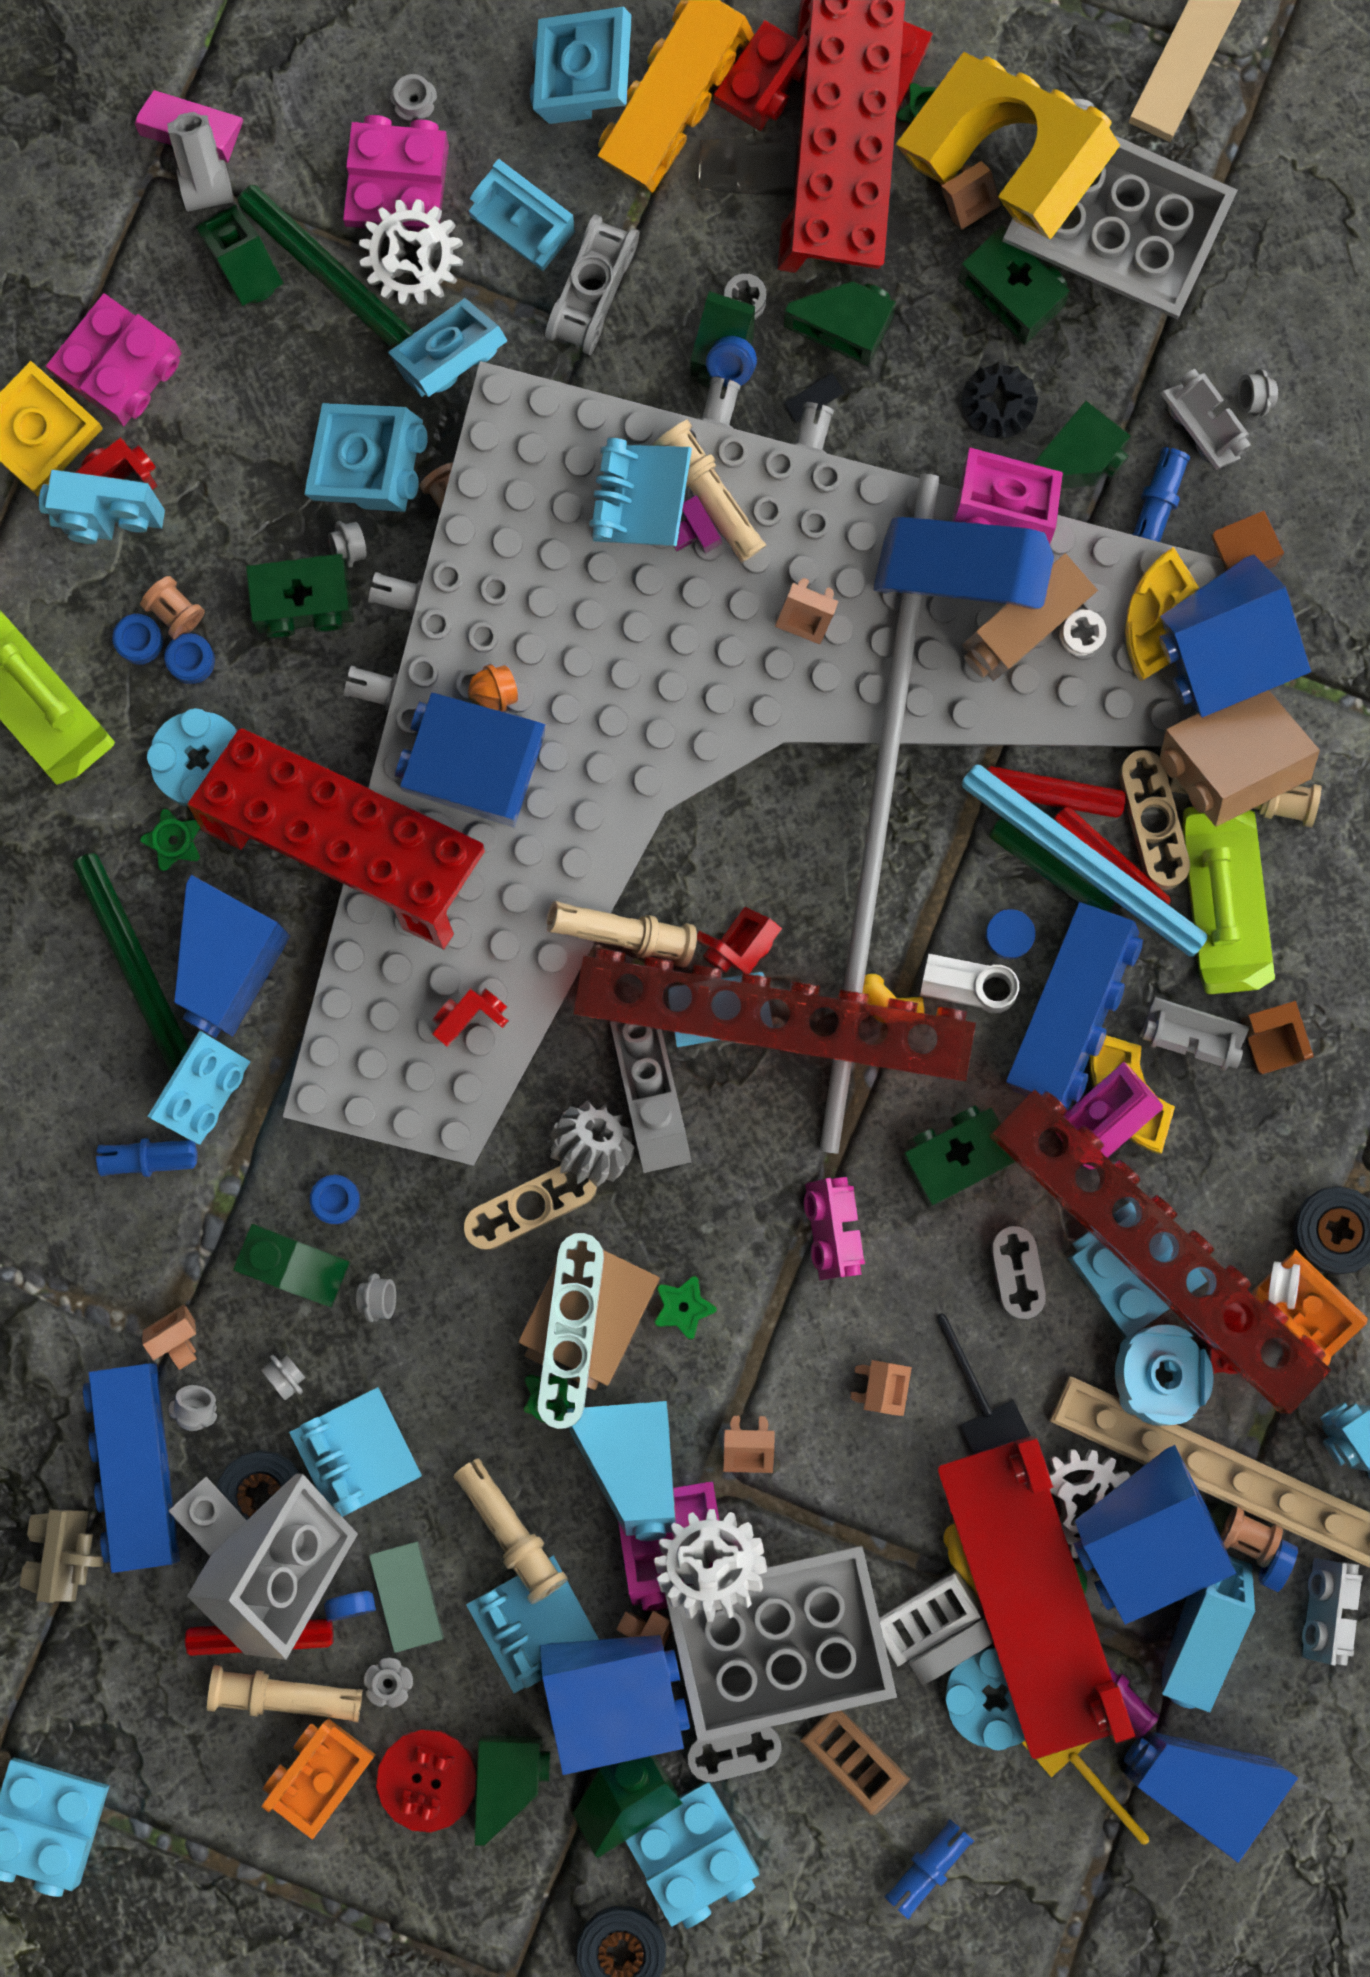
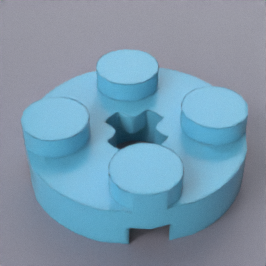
M197 708L189 709L185 713L178 714L165 722L155 734L147 754L152 777L161 791L172 801L182 806H188L187 803L236 734L237 730L222 716ZM203 748L208 749L210 752L205 757L210 763L208 767L202 770L196 766L189 770L186 766L190 761L187 756L188 753L193 749L197 751Z
M1157 1325L1144 1328L1122 1341L1115 1365V1381L1120 1395V1405L1125 1412L1136 1415L1139 1419L1151 1425L1169 1426L1187 1422L1194 1417L1192 1415L1197 1412L1200 1406H1205L1213 1388L1212 1363L1206 1350L1199 1349L1196 1342L1190 1338L1194 1336L1186 1329L1175 1325ZM1160 1362H1164L1165 1370L1173 1374V1380L1166 1382L1164 1388L1160 1386L1155 1374L1156 1369H1159Z
M990 1646L952 1668L947 1680L945 1700L950 1719L963 1737L978 1746L999 1751L1018 1745L1025 1741L1009 1689L1004 1696L1008 1702L1005 1708L1000 1709L995 1706L989 1710L983 1705L987 1697L982 1691L987 1685L996 1689L1002 1684L1008 1689L995 1646Z

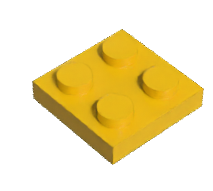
M30 361L0 392V463L38 497L43 484L49 485L51 469L63 471L102 431L103 427L50 377Z

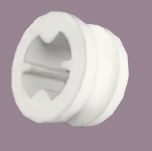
M1091 610L1073 612L1062 622L1059 629V639L1063 648L1075 656H1086L1093 653L1103 644L1106 638L1104 620L1098 613ZM1077 620H1083L1085 628L1094 629L1095 636L1087 640L1090 643L1088 646L1082 645L1080 638H1072L1071 630L1078 627V624L1075 622Z
M1274 1261L1269 1289V1306L1275 1307L1277 1303L1283 1302L1287 1305L1288 1309L1295 1308L1300 1265L1293 1264L1291 1268L1286 1269L1282 1267L1281 1262Z

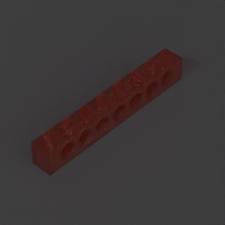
M597 948L595 957L583 956L573 1013L575 1015L965 1082L967 1080L976 1022L965 1021L967 1011L938 1006L936 1016L917 1013L918 1003L893 998L888 999L887 1007L868 1004L869 994L840 990L838 999L819 996L820 986L791 981L790 991L770 987L772 978L742 973L741 982L721 979L722 969L694 965L692 974L673 971L674 961L646 956L644 966L624 963L626 953ZM626 975H636L643 984L641 997L633 1003L623 1002L617 994V984ZM684 983L691 990L692 1001L685 1010L675 1012L666 1005L665 993L671 985ZM724 991L734 992L741 1002L740 1012L730 1020L720 1019L713 1010L715 997ZM770 1000H782L789 1007V1020L780 1028H770L762 1020V1008ZM819 1008L832 1009L839 1018L838 1029L830 1036H818L810 1027V1017ZM877 1016L885 1021L888 1033L882 1043L868 1045L861 1040L858 1028L861 1021L866 1017ZM918 1024L930 1026L936 1034L934 1048L924 1054L913 1051L908 1044L909 1031Z
M1035 1089L1028 1093L989 1134V1137L1277 1411L1283 1414H1291L1331 1371L1322 1361L1326 1356L1325 1352L1304 1334L1298 1339L1285 1326L1289 1320L1288 1317L1271 1301L1266 1299L1261 1304L1247 1290L1252 1284L1239 1270L1230 1264L1224 1269L1211 1256L1215 1249L1202 1235L1193 1229L1187 1234L1174 1221L1178 1214L1165 1200L1158 1195L1150 1199L1137 1186L1141 1179L1128 1165L1121 1160L1113 1164L1100 1151L1104 1144L1092 1131L1083 1125L1077 1130L1064 1117L1068 1110L1055 1096L1048 1091L1040 1095ZM1052 1130L1061 1136L1063 1150L1058 1157L1046 1156L1040 1150L1038 1141L1043 1131ZM1081 1165H1090L1099 1173L1100 1183L1094 1192L1083 1191L1076 1183L1075 1174ZM1119 1199L1130 1201L1136 1209V1219L1130 1227L1120 1226L1113 1218L1112 1209L1115 1202ZM1156 1234H1163L1172 1242V1255L1165 1262H1159L1154 1259L1149 1250L1150 1241ZM1195 1268L1204 1271L1209 1278V1289L1202 1297L1192 1295L1186 1285L1188 1274ZM1233 1303L1241 1306L1246 1314V1323L1238 1332L1229 1330L1223 1319L1226 1308ZM1271 1338L1277 1340L1283 1349L1282 1360L1275 1367L1266 1365L1261 1357L1262 1345Z

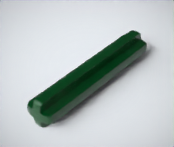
M1000 817L991 829L989 836L994 842L1077 902H1082L1107 912L1116 903L1003 817Z

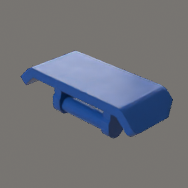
M895 517L891 520L883 541L873 589L885 594L901 592L1013 604L1028 609H1039L1045 603L1054 554L1046 534L1033 529Z

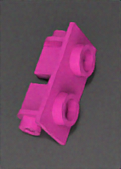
M847 1177L826 1178L806 1183L804 1210L807 1218L811 1221L814 1241L811 1247V1258L814 1267L818 1270L819 1281L862 1275L860 1265L865 1264L860 1230L843 1232L842 1227L843 1222L858 1220L854 1186H848Z

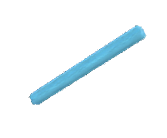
M976 764L964 777L961 785L966 791L1186 955L1193 957L1205 944L1208 936L1204 931L984 767Z

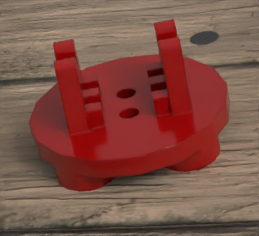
M420 1729L405 1733L387 1749L378 1766L376 1787L382 1807L396 1823L411 1831L434 1832L450 1827L466 1813L475 1796L477 1772L474 1766L473 1755L458 1739L440 1730ZM415 1773L421 1775L422 1780L420 1782L413 1780ZM438 1779L441 1782V1786L438 1788L433 1787L432 1781Z

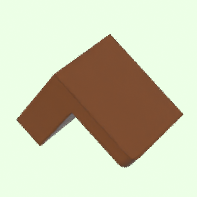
M1265 510L1216 530L1212 535V541L1224 564L1225 571L1253 554L1270 569L1275 567L1285 554Z
M1296 1001L1250 1014L1240 1020L1241 1024L1249 1026L1246 1040L1258 1074H1266L1313 1058V1052Z

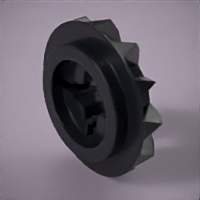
M999 361L992 366L979 367L975 374L966 381L961 398L963 414L971 427L982 435L997 439L1009 438L1025 430L1035 416L1038 403L1033 379L1023 374L1018 366L1002 365ZM998 384H1001V389H1003L1005 396L1015 399L1014 401L1007 402L1002 417L999 416L996 403L988 402L986 399L993 397Z

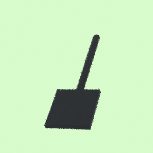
M940 1313L937 1316V1320L982 1412V1415L960 1425L973 1454L1031 1436L1014 1400L991 1410L947 1316Z

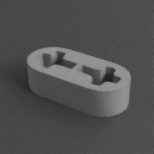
M1010 1226L1000 1230L991 1242L990 1253L999 1302L1008 1316L1015 1319H1030L1042 1311L1046 1302V1292L1037 1244L1028 1230L1017 1226ZM1007 1235H1015L1017 1242H1025L1027 1246V1251L1019 1254L1021 1270L1014 1271L1010 1255H1002L1000 1252V1246L1008 1243ZM1022 1275L1026 1291L1034 1290L1036 1300L1028 1303V1311L1021 1312L1020 1305L1011 1304L1009 1300V1295L1017 1292L1015 1276Z
M985 1615L908 1661L909 1666L921 1685L940 1677L993 1643Z
M772 1726L698 1743L696 1738L688 1750V1765L691 1772L698 1779L705 1782H716L762 1771L772 1767L779 1759L781 1739L777 1730ZM755 1732H761L764 1740L772 1739L773 1746L766 1749V1757L763 1759H757L756 1754L751 1751L738 1754L736 1747L750 1744L752 1742L751 1734ZM706 1744H712L716 1752L731 1749L733 1755L719 1759L717 1761V1769L714 1771H708L705 1763L697 1764L695 1757L703 1754V1746Z

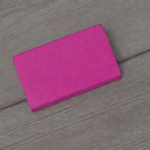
M156 90L152 92L138 113L134 123L140 136L172 145L168 133V123L173 122L178 115L196 112L199 115H207L216 142L219 159L224 160L226 163L229 162L243 123L242 117Z
M1123 1062L1056 1121L1052 1127L1074 1160L1089 1169H1095L1163 1109V1105L1129 1065Z

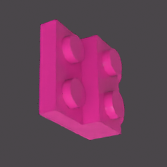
M368 115L364 117L363 123L352 122L346 166L349 175L343 217L345 227L368 229L365 226L367 221L379 225L383 220L378 210L383 207L391 214L396 213V200H402L408 210H412L416 199L424 202L425 214H428L434 206L442 210L449 150L446 131L439 130V126L436 123L422 119L413 120L410 127L392 126L390 119L379 115ZM419 221L402 223L408 231L420 232L422 229L430 227Z
M103 293L48 362L46 368L52 375L124 427L131 417L135 419L145 411L151 399L150 393L160 381L165 382L174 374L180 362L179 356L182 353L175 340L139 314L135 316Z
M969 447L964 462L960 491L955 503L952 521L1033 529L1044 532L1050 544L1056 530L1063 472Z
M713 1481L673 1488L676 1524L681 1525L683 1528L688 1527V1514L692 1512L698 1517L699 1521H704L709 1509L715 1510L717 1520H719ZM618 1521L632 1606L642 1604V1609L647 1612L668 1609L665 1592H661L657 1577L661 1574L657 1573L654 1563L656 1557L664 1556L659 1546L660 1540L641 1541L636 1539V1535L626 1536ZM666 1533V1537L663 1539L673 1540V1533ZM709 1562L708 1568H713V1562Z

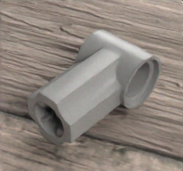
M196 112L178 115L173 122L167 125L179 168L177 169V176L186 211L189 212L234 202L224 160L219 159L208 116L199 115Z

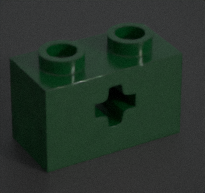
M1002 225L962 263L958 281L1022 344L1026 345L1065 307L1070 290L1067 288L1065 278L1056 268L1051 265L1045 267L1034 255L1002 242L1007 231ZM1019 279L1025 281V285L1018 282L1014 286H1012L1008 283L1009 280L1014 283L1017 282Z
M342 554L246 566L252 622L259 634L266 633V636L270 638H284L294 635L295 629L314 627V630L318 632H331L343 628V623L354 622L348 567ZM306 591L308 596L304 598V605L296 606L294 601L298 599V592Z
M974 1105L950 1118L954 1125L953 1128L938 1136L934 1129L931 1128L907 1141L911 1150L905 1152L901 1157L928 1208L1020 1160L992 1107L980 1113L978 1107ZM954 1141L958 1147L965 1144L968 1146L970 1153L964 1157L965 1166H961L958 1160L948 1162L945 1155L951 1150L949 1142Z

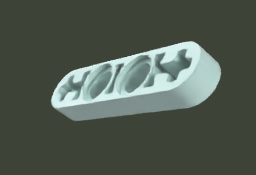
M575 1233L567 1237L561 1243L557 1257L538 1398V1412L542 1420L548 1426L556 1429L569 1428L575 1425L582 1417L585 1407L604 1263V1252L600 1243L593 1236L585 1233ZM579 1242H586L587 1250L595 1253L594 1262H586L583 1270V1278L593 1277L592 1288L579 1283L562 1285L565 1273L574 1277L576 1265L573 1260L567 1259L568 1250H577ZM571 1291L583 1293L589 1301L587 1314L579 1320L567 1319L560 1310L562 1298ZM564 1341L575 1342L582 1351L581 1363L573 1370H562L554 1361L553 1354L555 1348ZM551 1373L562 1378L580 1377L578 1389L568 1385L567 1401L575 1403L574 1413H566L563 1421L555 1420V1411L547 1409L548 1400L557 1399L560 1384L549 1385Z

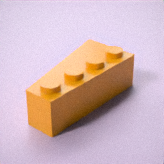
M681 0L672 17V22L675 25L666 40L660 38L655 43L648 56L647 63L650 65L641 82L635 80L627 91L625 110L617 123L610 122L599 139L598 147L601 150L598 157L604 164L651 193L654 192L686 144L687 135L682 133L687 125L693 128L701 122L709 110V103L712 97L709 91L713 85L719 86L733 67L738 48L745 49L755 35L746 16L720 0Z

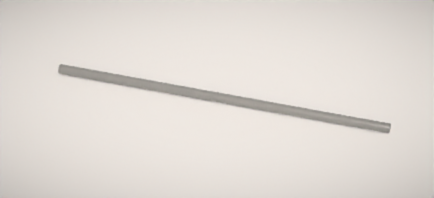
M920 474L914 518L933 520L939 476ZM902 593L819 1151L839 1154L922 597L919 594Z

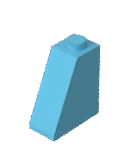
M667 1401L584 1407L582 1417L575 1425L569 1427L570 1434L626 1536L636 1535V1539L641 1541H655L665 1538L666 1533H672L671 1525L676 1523ZM575 1408L567 1409V1413H574Z
M1229 1556L1236 1572L1235 1575L1187 1596L1162 1668V1695L1169 1697L1177 1705L1189 1709L1196 1707L1211 1712L1255 1613L1252 1564Z

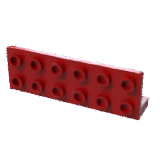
M905 0L800 1L797 40L799 41L805 33L808 35L796 185L794 208L781 225L777 270L796 273L807 258L879 269L884 264Z
M243 728L239 729L187 803L203 832L242 850L248 839L251 838L394 909L404 931L443 950L454 935L446 915L447 910L485 852L482 842Z
M1033 1436L1025 1437L938 1466L937 1471L1030 1756L1033 1759H1039L1110 1736L1116 1743L1136 1737L1120 1688L1112 1680L1050 1491L1054 1487L1038 1439Z

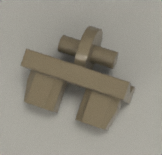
M77 1509L49 1510L47 1514L30 1516L27 1531L29 1541L44 1543L42 1562L26 1561L22 1567L20 1586L36 1593V1601L46 1603L76 1601L78 1585H86L88 1566L103 1567L104 1560L102 1555L90 1553L93 1534L86 1533L89 1511Z

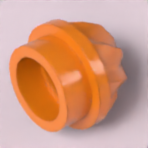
M492 664L484 666L470 680L468 688L470 701L473 704L505 712L508 705L517 703V687L510 669L506 665L496 668Z

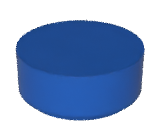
M725 336L718 339L713 344L706 359L707 371L711 378H724L723 386L725 387L728 386L729 380L738 383L740 386L744 385L752 376L757 364L754 348L749 342L738 336Z
M131 614L121 619L115 626L113 644L116 651L127 662L146 664L154 660L161 652L163 634L155 621L143 614Z
M187 633L178 636L169 643L165 651V664L178 681L186 684H196L204 681L212 673L215 666V654L203 637Z
M1008 909L997 913L990 920L986 928L985 939L987 946L993 954L1002 959L1013 960L1022 957L1029 951L1035 940V927L1032 920L1025 913L1018 910Z
M329 1175L321 1178L313 1186L310 1193V1206L313 1213L321 1221L328 1224L338 1225L348 1222L356 1215L360 1207L361 1199L357 1186L348 1178L340 1175Z
M1281 1539L1270 1564L1266 1568L1261 1567L1259 1581L1261 1585L1275 1592H1279L1283 1588L1297 1558L1298 1547Z
M370 1591L335 1597L326 1600V1603H324L327 1622L352 1618L376 1611L373 1593H370Z

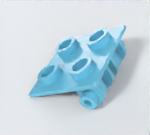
M607 438V445L601 447L600 451L603 454L600 471L604 472L603 476L596 477V483L601 484L602 487L601 490L594 491L593 497L599 500H595L593 519L589 521V526L593 528V541L677 546L692 448L627 445L626 440Z
M199 1031L147 1117L201 1145L205 1136L215 1127L218 1115L231 1093L241 1084L244 1072L251 1061Z
M379 1387L289 1432L317 1490L342 1517L422 1476Z
M554 1555L551 1556L549 1560L558 1572H562ZM517 1575L466 1604L513 1693L523 1688H528L543 1679L540 1645L599 1640L568 1581L543 1600L531 1604L527 1599L529 1591Z

